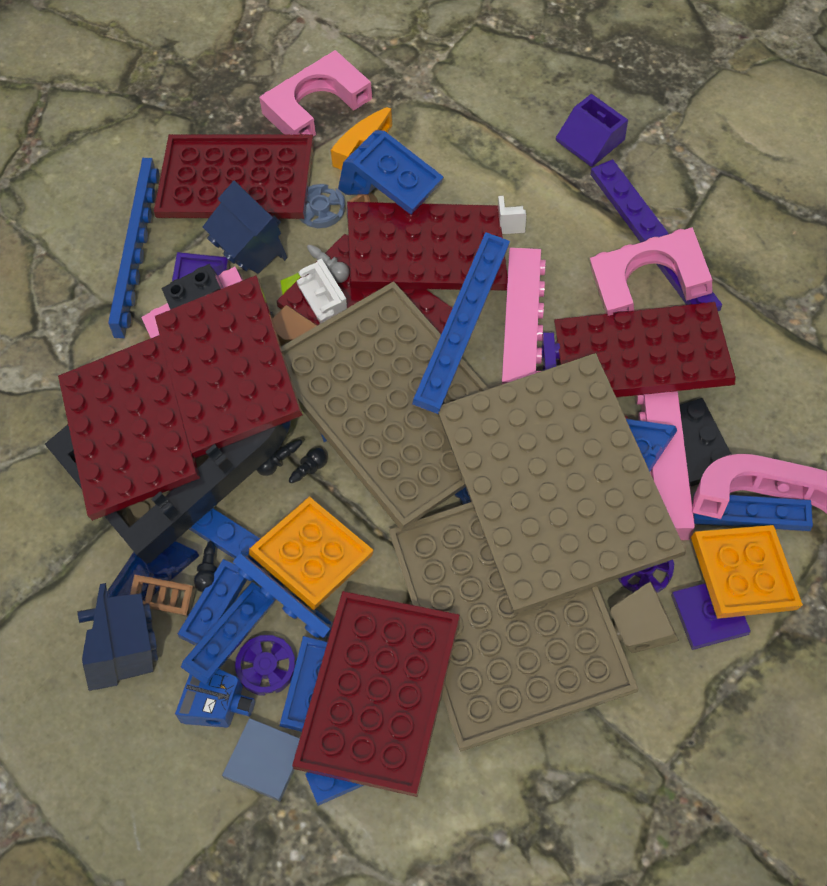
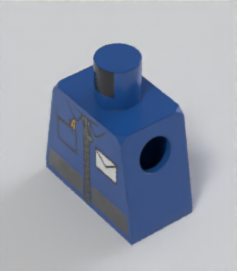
M219 669L206 685L189 674L175 715L180 723L227 728L231 725L234 713L248 717L251 716L255 699L241 695L243 686L240 679Z

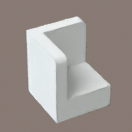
M498 196V214L502 234L525 233L526 210H523V206L505 207L504 196Z

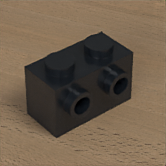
M209 263L180 279L172 281L161 289L171 310L224 287L219 276Z

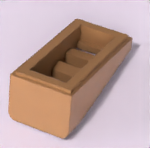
M134 575L130 595L140 594L143 583L149 584L143 604L149 603L150 609L183 616L190 614L196 590L194 586ZM155 586H160L157 603H153ZM170 588L172 589L169 605H164L167 589ZM184 591L181 608L176 607L179 592Z

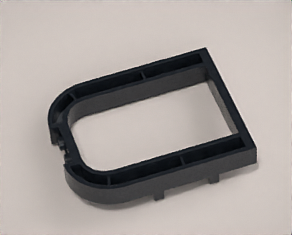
M291 420L220 449L213 444L205 451L209 458L198 467L200 478L174 488L166 496L158 492L151 499L156 505L132 526H130L119 511L108 514L105 518L134 553L149 565L279 449L288 434ZM67 424L47 441L45 445L81 488L70 430Z

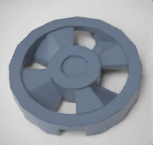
M317 184L308 187L305 219H300V221L309 227L317 229L327 228L336 224L345 212L344 196L337 188H335L336 191L329 189L327 184ZM321 193H327L331 195L327 197L325 195H321ZM330 205H340L338 214L330 212ZM314 216H319L315 220L311 221Z

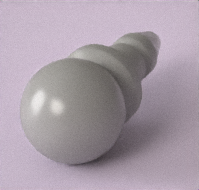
M310 244L307 245V249L312 257L324 261L336 283H342L348 279L350 271L345 263L337 262L336 257L331 260L318 247Z

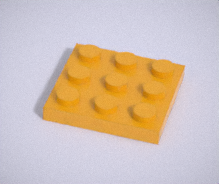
M309 496L249 548V555L312 610H315L373 555L374 550Z
M774 525L697 531L691 536L717 619L794 611L803 606Z

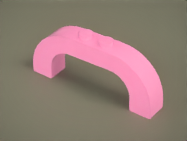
M752 454L729 455L714 461L708 466L700 480L692 504V513L721 519L728 505L730 493L745 490L785 499L811 500V505L823 510L827 514V471Z

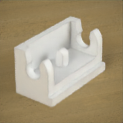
M322 259L317 260L316 263L298 272L302 278L297 280V285L320 324L347 309L346 297Z

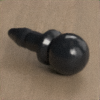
M298 439L287 443L286 446L277 450L256 471L262 476L272 475L276 471L277 466H283L282 460L297 451L302 444V440Z
M319 447L311 448L306 456L300 460L301 465L292 472L289 483L298 482L308 473L314 474L318 469L323 468L328 461L327 453Z
M212 541L207 543L203 553L202 564L197 566L198 573L194 577V586L202 593L206 587H209L214 582V573L217 570V567L214 565L216 551Z

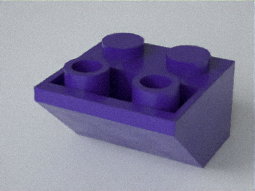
M590 94L573 108L557 134L556 141L593 167L625 140L628 119L593 94Z

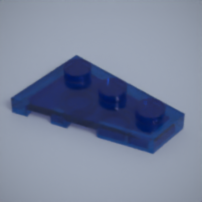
M176 541L150 564H146L133 552L108 589V597L130 595L134 575L171 581L196 560L199 554L196 550ZM143 583L141 592L143 601H145L149 585ZM155 586L154 595L160 590V586Z

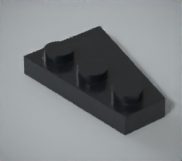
M703 398L679 405L690 487L700 483L705 470L714 461L732 455Z

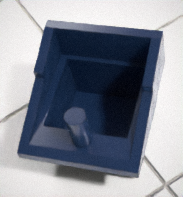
M234 180L218 198L221 203L202 227L209 233L207 239L217 248L220 247L224 250L222 254L233 264L236 263L246 272L250 269L259 274L276 256H279L284 261L288 258L278 237L281 234L278 227L281 221L275 216L272 217Z
M106 583L100 584L96 608L77 611L79 623L93 621L92 629L86 632L82 656L89 691L118 686L117 681L151 673L153 672L152 661L158 660L149 603L143 604L141 593L108 597Z

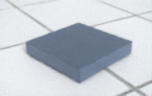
M249 718L222 774L223 778L280 802L295 771L292 764L300 738Z

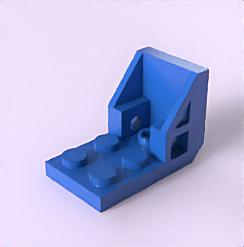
M375 130L343 162L338 189L345 195L369 194L376 187L405 211L412 214L442 183L444 176L387 132Z

